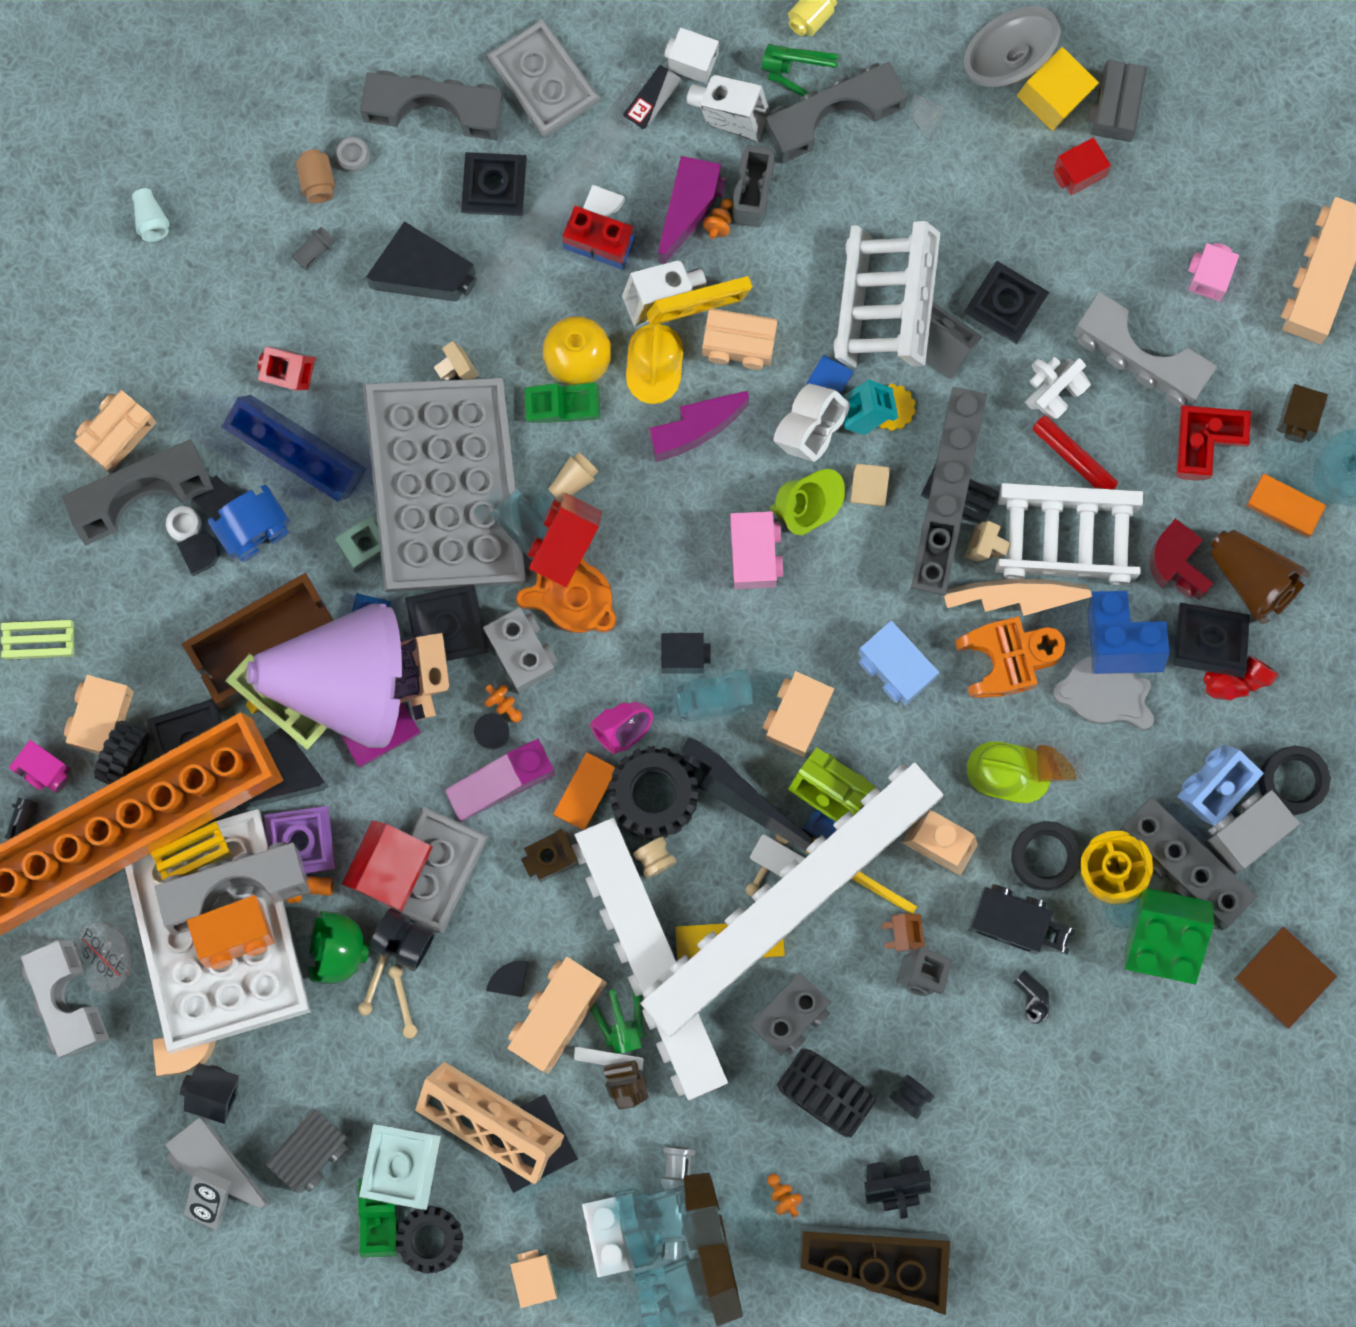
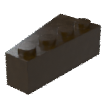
M801 1224L799 1251L801 1269L841 1282H848L866 1288V1290L895 1297L903 1302L926 1307L934 1312L946 1315L950 1239L947 1234Z

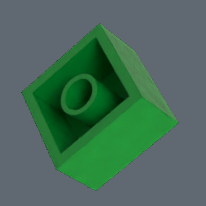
M1150 888L1142 891L1138 898L1125 944V970L1196 985L1214 927L1213 902Z

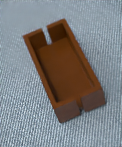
M305 572L181 644L196 670L202 675L201 679L214 702L220 709L225 710L245 698L226 682V679L249 653L255 657L258 653L329 623L334 619Z

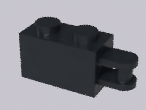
M993 884L991 889L985 887L981 891L968 929L969 931L1035 955L1040 952L1041 947L1068 955L1070 949L1066 947L1070 936H1074L1076 930L1050 921L1054 911L1046 909V902L1026 896L1025 901L1012 897V890ZM1048 928L1057 931L1053 942L1044 939Z

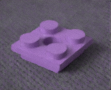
M328 806L264 815L269 846L278 842L290 844L291 837L295 833L304 832L308 835L309 843L304 850L299 852L306 874L336 870Z

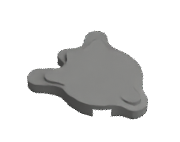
M1091 655L1077 663L1068 677L1059 682L1053 691V696L1057 703L1068 706L1072 711L1075 710L1087 722L1093 724H1110L1123 721L1134 725L1140 730H1146L1154 722L1153 714L1144 703L1151 688L1150 681L1146 678H1137L1134 673L1093 674Z

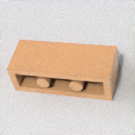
M567 956L563 962L558 960L552 967L547 977L551 980L544 992L538 991L534 995L528 1006V1009L531 1011L524 1023L519 1021L514 1026L508 1037L511 1043L507 1049L547 1074L550 1073L607 984L606 981Z

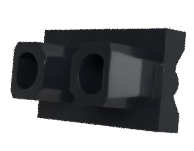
M917 1155L904 1157L900 1160L902 1173L900 1176L888 1177L886 1163L868 1164L867 1182H864L866 1203L882 1202L884 1212L898 1209L900 1219L908 1218L907 1207L920 1205L918 1195L931 1193L929 1170L924 1171Z

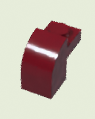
M1176 518L1154 544L1149 560L1150 570L1156 583L1162 589L1172 578L1177 582L1175 587L1180 593L1188 598L1194 596L1200 600L1212 586L1213 582L1187 563L1186 560L1203 539Z

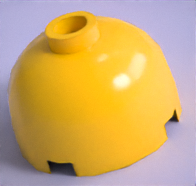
M568 316L557 321L548 330L543 342V360L548 372L560 383L568 386L596 382L608 368L611 361V344L605 330L594 320L584 316Z
M1107 831L1094 837L1081 857V878L1088 892L1099 901L1110 905L1127 904L1138 899L1142 891L1148 888L1153 875L1152 855L1147 845L1143 841H1138L1135 837L1129 836V833L1124 831Z

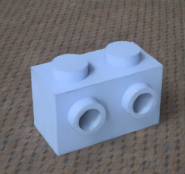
M892 620L868 640L858 652V655L861 657L858 661L861 667L871 677L876 674L885 683L882 688L892 701L897 703L900 700L905 706L929 686L939 674V671Z
M1225 744L1215 748L1207 756L1204 767L1198 773L1191 775L1185 780L1182 785L1183 790L1177 796L1200 820L1213 826L1226 817L1264 774L1239 749Z

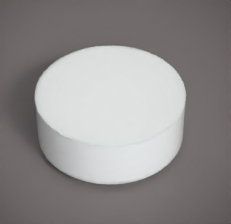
M180 506L168 514L166 529L173 539L180 542L193 535L200 534L202 520L194 509Z

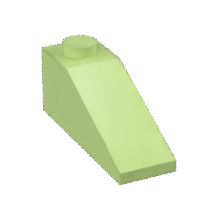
M249 653L229 675L226 682L308 750L328 727L256 692L253 684L247 683V664L254 661V656Z

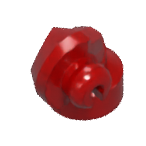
M1249 655L1247 657V669L1244 678L1207 671L1203 681L1206 685L1205 691L1208 696L1214 699L1232 701L1238 697H1249V692H1256L1261 687L1272 686L1279 673L1263 661Z

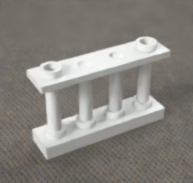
M927 221L913 222L912 234L909 238L872 240V236L858 225H851L850 238L846 242L847 262L838 335L834 340L835 358L847 367L856 368L858 353L898 352L897 356L911 366H925L940 242V232ZM910 252L908 267L905 271L868 273L870 254ZM906 285L904 301L901 304L864 306L866 287ZM902 319L900 334L897 338L860 339L862 320Z
M1002 483L999 490L998 505H1007V509L1010 510V545L1008 548V559L998 560L995 573H1004V578L1024 579L1025 574L1109 579V584L1119 586L1130 585V580L1135 581L1138 578L1140 567L1127 566L1129 517L1133 516V512L1138 513L1142 507L1143 491ZM1028 506L1042 507V511L1045 512L1043 561L1022 560L1024 511L1028 510ZM1063 508L1077 509V514H1080L1078 563L1057 562L1059 513L1063 512ZM1098 510L1112 511V516H1115L1113 565L1092 564L1094 515L1098 514Z

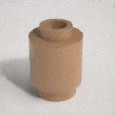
M317 149L301 153L300 158L295 161L302 195L306 196L307 202L312 204L331 200L334 197L333 190L336 186L329 156Z

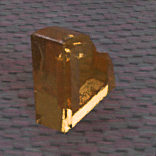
M1038 745L1036 747L1038 782L1076 780L1072 764L1055 748L1046 745Z

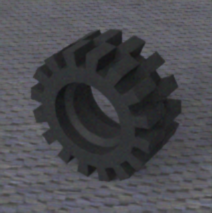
M122 720L117 723L114 730H111L109 733V738L105 740L104 748L98 755L100 758L95 764L94 778L109 785L137 770L143 761V756L147 752L146 747L150 741L149 732Z
M429 1206L427 1210L416 1209L409 1213L398 1227L400 1229L398 1234H396L398 1242L397 1251L401 1254L402 1261L408 1264L414 1271H420L425 1274L443 1271L458 1259L460 1252H462L464 1235L461 1225L451 1212L443 1208ZM426 1225L438 1227L444 1235L443 1247L435 1254L423 1253L416 1244L417 1233Z

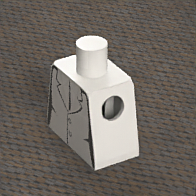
M714 75L710 78L707 88L692 84L687 95V104L701 108L708 125L759 143L765 128L766 117L770 113L762 86Z

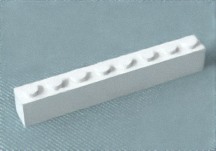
M613 817L574 834L578 843L571 846L579 865L587 863L592 876L585 879L593 898L597 896L602 898L605 909L599 912L607 930L609 931L614 928L617 933L619 942L613 945L621 963L623 964L628 961L634 974L629 976L628 980L637 997L642 995L657 979L663 984L673 975L670 968L676 963V960ZM646 1009L642 1010L649 1029L657 1028L662 1041L656 1043L664 1064L671 1061L675 1069L676 1075L670 1078L678 1097L686 1095L687 1100L690 1101L728 1084L699 1014L694 1016L672 1037H669Z

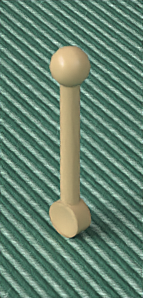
M776 834V842L782 845L789 842ZM762 866L753 883H749L746 886V893L752 897L760 889L759 885L768 871L767 868Z
M379 954L380 957L365 1000L358 1006L359 1013L364 1016L372 1012L371 1001L387 959Z
M393 965L389 968V976L394 979L405 1023L403 1034L406 1038L411 1039L417 1035L418 1031L416 1026L412 1025L401 981L403 970L400 966Z

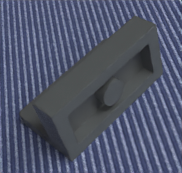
M932 302L925 362L951 379L955 376L966 357L976 348L983 336Z

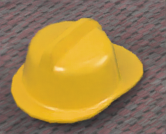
M648 324L638 329L630 339L626 367L627 386L632 395L641 402L649 404L663 403L670 399L679 388L682 372L683 345L677 332L669 326Z

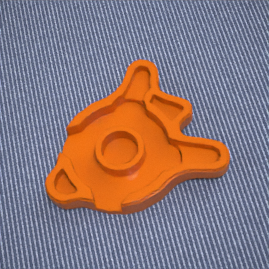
M583 558L567 588L537 573L535 585L520 590L516 596V602L519 607L542 612L553 624L570 633L589 631L607 633L616 625V616L612 610L610 584L598 569L589 565Z

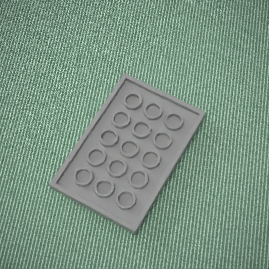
M503 378L365 384L364 398L385 592L447 589L468 585L478 587L523 584L526 579Z

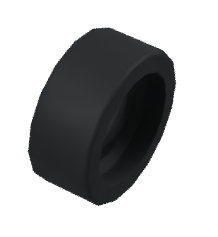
M1296 745L1282 748L1270 756L1260 769L1264 773L1258 781L1262 796L1273 790L1293 816L1309 812L1321 804L1329 792L1331 777L1328 765L1318 753L1310 748ZM1289 760L1302 761L1313 771L1315 786L1310 796L1306 799L1290 801L1280 796L1275 789L1274 773L1283 762Z
M1042 821L1030 825L1018 835L1012 846L1011 862L1015 874L1024 884L1036 890L1049 891L1062 887L1075 876L1080 866L1081 849L1078 839L1070 829L1057 822ZM1042 835L1053 836L1065 846L1067 853L1066 864L1057 875L1051 877L1039 876L1033 873L1027 866L1025 851L1029 842L1035 837Z

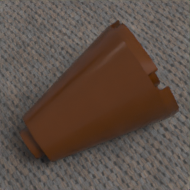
M1224 530L1211 543L1213 548L1211 552L1212 558L1255 620L1261 625L1271 621L1266 616L1273 610L1278 615L1284 611L1305 586L1300 581L1302 576L1306 578L1310 576L1309 571L1305 567L1237 530H1231L1230 532Z

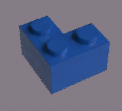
M1093 591L1087 610L1093 674L1164 672L1170 654L1166 621L1131 622L1128 591Z

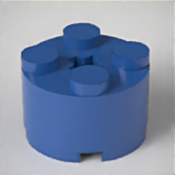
M268 485L260 486L263 493L255 495L253 490H250L225 505L218 511L221 515L218 521H215L212 517L208 520L209 526L231 559L238 557L241 562H246L260 552L257 546L267 540L274 544L290 533L286 528L290 523V519Z

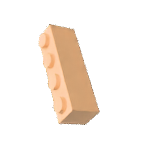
M1338 197L1333 199L1329 207L1323 205L1315 224L1321 227L1317 238L1311 236L1304 252V256L1309 257L1306 268L1300 267L1292 284L1293 287L1298 288L1294 299H1287L1280 316L1286 319L1283 331L1320 345L1329 334L1356 262V204Z

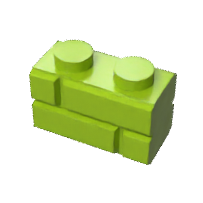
M816 747L797 773L788 790L837 822L849 811L853 816L859 812L864 806L860 801L875 789L876 786L868 782L863 775L853 772L840 763L833 755L825 753Z

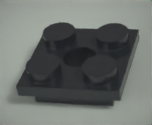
M465 152L461 213L523 216L527 155ZM490 176H499L503 179V184L497 189H489L484 185L486 179Z
M996 261L964 313L1017 345L1050 292ZM1002 294H1010L1016 299L1017 305L1013 308H1004L999 304L998 297Z

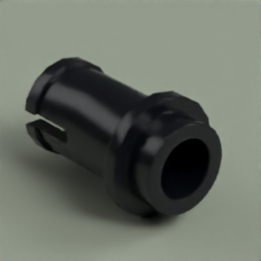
M18 797L16 804L12 803L11 807H14V811L4 838L11 839L31 828L35 814L40 812L37 810V802Z

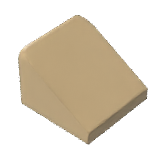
M855 464L850 503L885 507L890 468Z

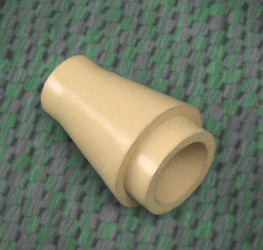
M578 452L574 457H569L548 490L561 501L565 492L573 495L595 481L593 477L599 470L584 455Z

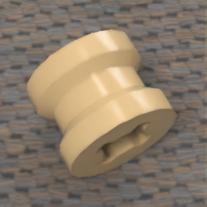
M664 837L651 841L633 853L635 860L642 863L644 867L643 874L646 879L656 876L677 863L674 855L667 852V843Z

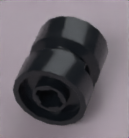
M390 908L379 923L372 937L369 949L386 958L394 955L396 963L415 972L429 950L436 931L420 922L410 924L408 916Z

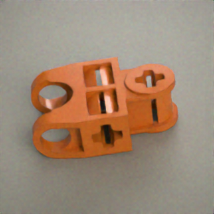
M1019 616L986 624L955 640L957 651L972 649V651H982L991 658L993 663L992 672L988 676L983 677L982 682L967 687L969 697L971 698L1004 697L1035 689L1038 683L1034 671L1054 666L1060 660L1065 650V640L1059 631L1054 628L1045 627L1024 633ZM1043 640L1046 641L1047 645L1054 646L1050 655H1047L1045 650H1038Z

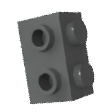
M799 972L749 1027L780 1056L785 1051L792 1055L806 1040L801 1034L810 1024L817 1029L830 1015L826 1007L831 1001Z

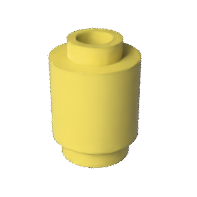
M799 0L788 12L789 26L799 36L807 35L812 37L834 14L837 0Z

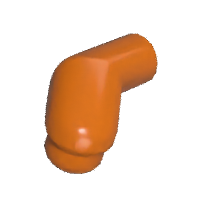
M307 876L311 892L306 894L332 896L333 878ZM302 895L284 901L299 903L302 900Z

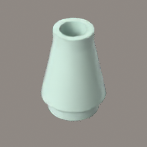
M143 188L135 191L132 194V199L134 202L136 233L146 242H155L163 239L169 232V220L153 197L150 189Z

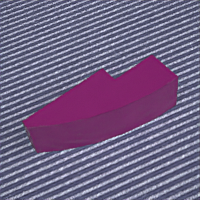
M748 390L680 406V421L649 428L656 462L683 454L719 434L749 406Z

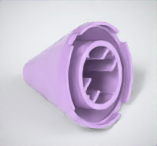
M370 604L255 655L254 661L247 664V683L253 684L256 692L367 748H385L393 736L400 705V699L394 698L395 677L402 678L401 642L395 613L391 607H386V604Z

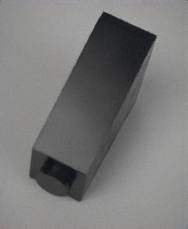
M405 221L366 276L369 287L375 291L457 302L462 294L467 296L477 280L474 277L476 272L473 263Z
M279 728L267 737L264 742L284 781L238 805L236 808L242 810L324 791L329 786L294 739L282 728Z

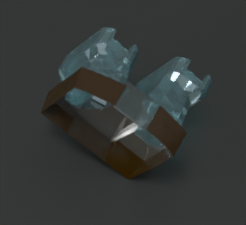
M710 1172L684 1175L683 1186L648 1196L634 1188L615 1191V1198L620 1207L619 1214L623 1236L635 1268L652 1265L658 1260L663 1244L683 1241L686 1243L688 1255L662 1267L633 1273L634 1282L639 1291V1308L645 1327H679L682 1317L713 1313L716 1326L718 1327L743 1317L721 1214H718L720 1208Z

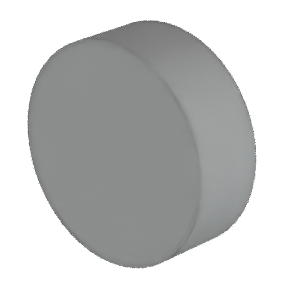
M347 137L338 143L335 149V157L338 165L343 170L355 173L363 170L368 165L370 151L362 139Z

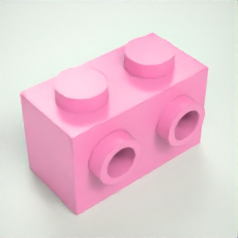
M773 511L731 513L730 527L734 590L776 587L777 577H783L782 556H775V543H781L780 521L773 522Z

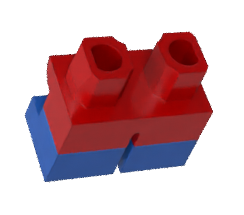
M575 205L562 236L563 249L588 258H592L594 253V260L623 270L634 244L635 235H632L633 226Z

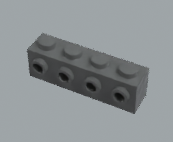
M1150 797L1118 830L1129 833V836L1135 837L1138 841L1141 840L1147 845L1152 855L1153 874L1160 879L1166 877L1175 885L1172 889L1175 894L1213 902V929H1216L1217 926L1221 930L1228 928L1257 898L1241 880L1153 797Z

